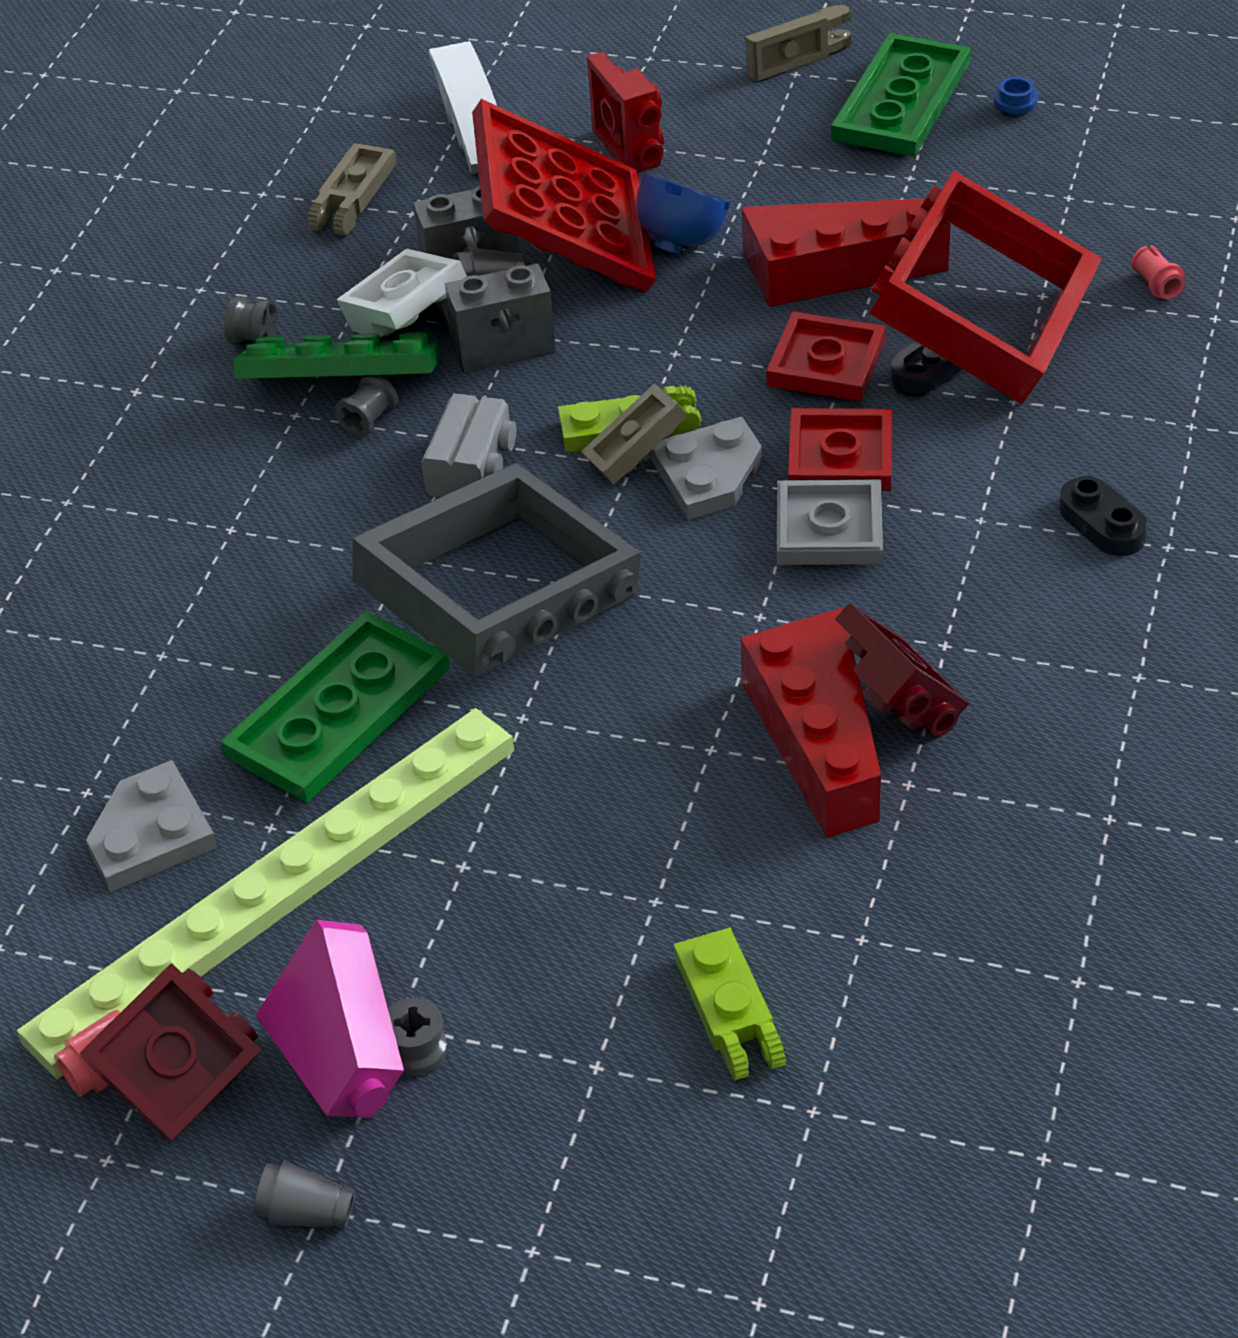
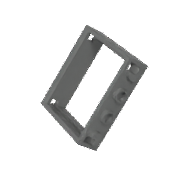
M515 463L353 537V581L469 674L476 677L636 595L641 552L522 466ZM518 518L523 519L585 565V567L479 620L412 569ZM484 652L487 656L481 658V653Z

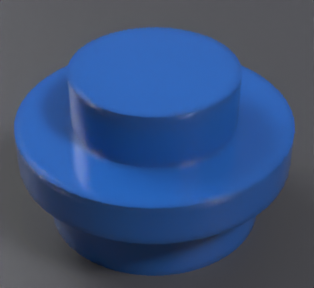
M1009 77L1002 80L999 88L994 93V105L1010 116L1024 115L1033 110L1038 103V93L1034 89L1033 82L1024 77Z

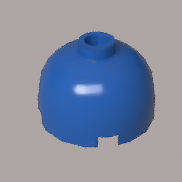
M644 173L637 192L635 207L637 219L643 230L656 237L654 246L680 255L682 246L691 248L701 247L709 243L719 233L731 202L708 193L705 195V193L685 185Z

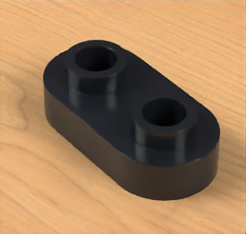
M914 341L892 358L891 382L899 391L908 395L919 396L934 390L962 369Z
M1081 476L1071 479L1063 485L1059 506L1061 516L1097 548L1114 556L1132 555L1143 548L1146 542L1148 525L1146 517L1107 483L1092 476Z

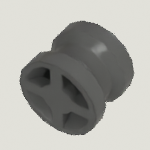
M239 296L231 298L224 320V330L228 342L242 344L248 340L255 344L256 338L275 336L278 323L275 303L271 300L263 299L257 303H250L247 298Z
M418 997L401 999L388 1008L404 1068L402 1075L418 1077L428 1075L437 1070L445 1061L448 1052L440 1009L435 1003ZM413 1032L412 1037H407L408 1033Z

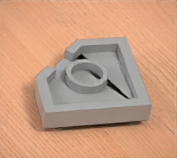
M741 416L666 438L650 451V459L686 519L691 520L736 506L743 494V484L750 473L755 474L762 462V446Z
M173 760L119 781L86 839L90 855L110 893L217 848L214 833Z

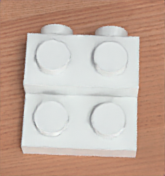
M405 249L339 297L337 302L353 332L380 334L381 338L390 335L397 329L405 328L414 323L421 311L432 303L446 299L445 283L462 280L467 275L461 262L458 260Z

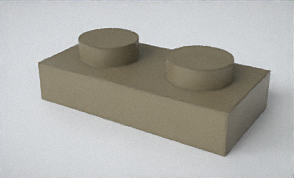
M654 383L581 452L614 485L625 474L631 472L637 463L658 443L670 436L674 429L688 415L676 401Z

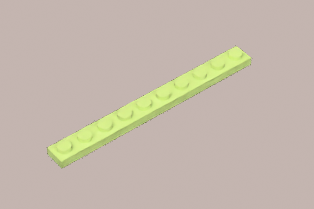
M473 709L17 1030L22 1045L56 1079H59L63 1075L56 1064L54 1055L65 1048V1040L115 1009L122 1012L171 963L182 973L189 968L200 977L514 752L512 735L478 709Z

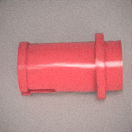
M1150 245L1149 249L1147 246H1143L1135 252L1131 259V266L1135 272L1148 282V288L1152 295L1161 299H1173L1183 291L1185 274L1180 266L1175 263H1169L1160 254L1159 250Z

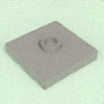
M881 480L777 481V565L883 564Z

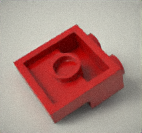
M604 52L587 56L592 132L616 161L636 169L637 173L661 166V159L664 154L662 148L664 136L659 125L662 117L660 110L662 108V97L657 85L650 83L638 68L623 72L622 68L615 66Z

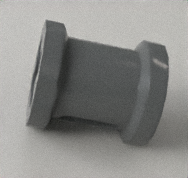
M365 375L359 381V389L351 397L342 398L335 405V416L339 424L347 432L357 437H366L374 429V421L382 413H389L398 405L399 398L395 388L381 375Z

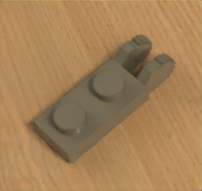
M841 4L821 9L820 12L745 36L747 76L754 81H760L829 57L828 54L842 48H847V46L852 44V33L847 31V29H836L831 32L828 29L849 22L851 20V8Z
M354 143L319 189L318 197L309 209L307 218L308 228L310 230L322 231L324 226H327L330 221L332 209H336L337 212L333 218L334 233L342 236L350 234V231L355 227L357 214L363 212L396 166L395 150Z

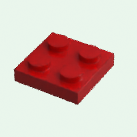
M792 311L766 370V386L862 402L886 342V326Z
M791 408L788 480H881V491H891L892 409Z

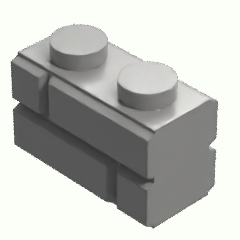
M453 393L421 461L425 491L429 496L441 498L503 469L504 450H513L517 431L515 421H510L508 404L504 399L482 397L481 400H477L472 395Z

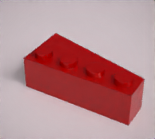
M925 198L742 207L743 254L768 306L771 307L874 286L886 265L895 270L896 267L889 264L888 261L901 239L904 237L912 241L911 238L904 234L918 210L920 209L928 214L927 211L920 208ZM943 218L941 219L907 279L949 271L951 224Z
M844 608L740 637L742 685L826 838L880 822L881 773L860 679L853 671L856 666L854 653L845 644L850 635L835 620Z

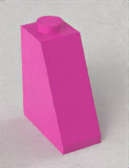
M315 920L256 1013V1017L326 1116L373 1118L376 1112L386 1103L390 1091L404 1072L369 936L362 925Z

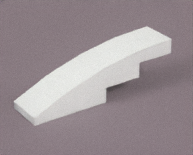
M470 41L429 49V57L449 123H453L460 149L464 150L471 175L478 174L472 112L480 99L497 105L491 87Z

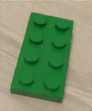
M889 33L832 123L831 140L847 143L853 147H867L888 151L898 156L908 155L916 157L971 62V47Z
M426 332L399 334V340L380 341V334L375 333L351 335V341L332 343L331 335H310L303 337V342L297 344H285L284 337L266 336L256 338L255 344L247 345V349L233 359L235 379L431 373L441 360V340H428V333Z
M365 611L220 741L223 755L255 775L308 803L450 669L449 657L434 645Z

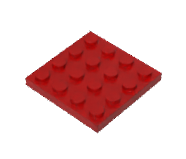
M480 99L472 112L484 222L500 233H511L529 241L541 251H552L568 258L580 268H591L607 275L621 286H632L647 293L656 281L648 232L643 230L636 214L635 204L640 186L637 170L484 99Z

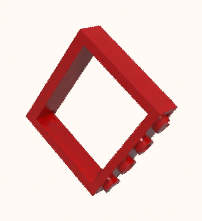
M953 170L943 189L941 190L933 185L920 208L927 211L928 214L919 209L904 235L911 238L912 241L903 237L889 259L888 263L895 266V270L886 265L871 291L879 295L869 314L1013 400L1023 404L1044 375L1102 258ZM942 218L1060 288L1026 355L905 283Z

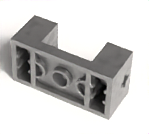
M480 186L473 190L449 195L439 194L429 199L413 202L419 252L453 259L454 253L464 252L466 247L519 253L517 236L511 233H500L484 222ZM538 263L527 266H514L509 270L481 276H468L462 280L445 283L446 299L436 303L463 373L556 352L551 291Z

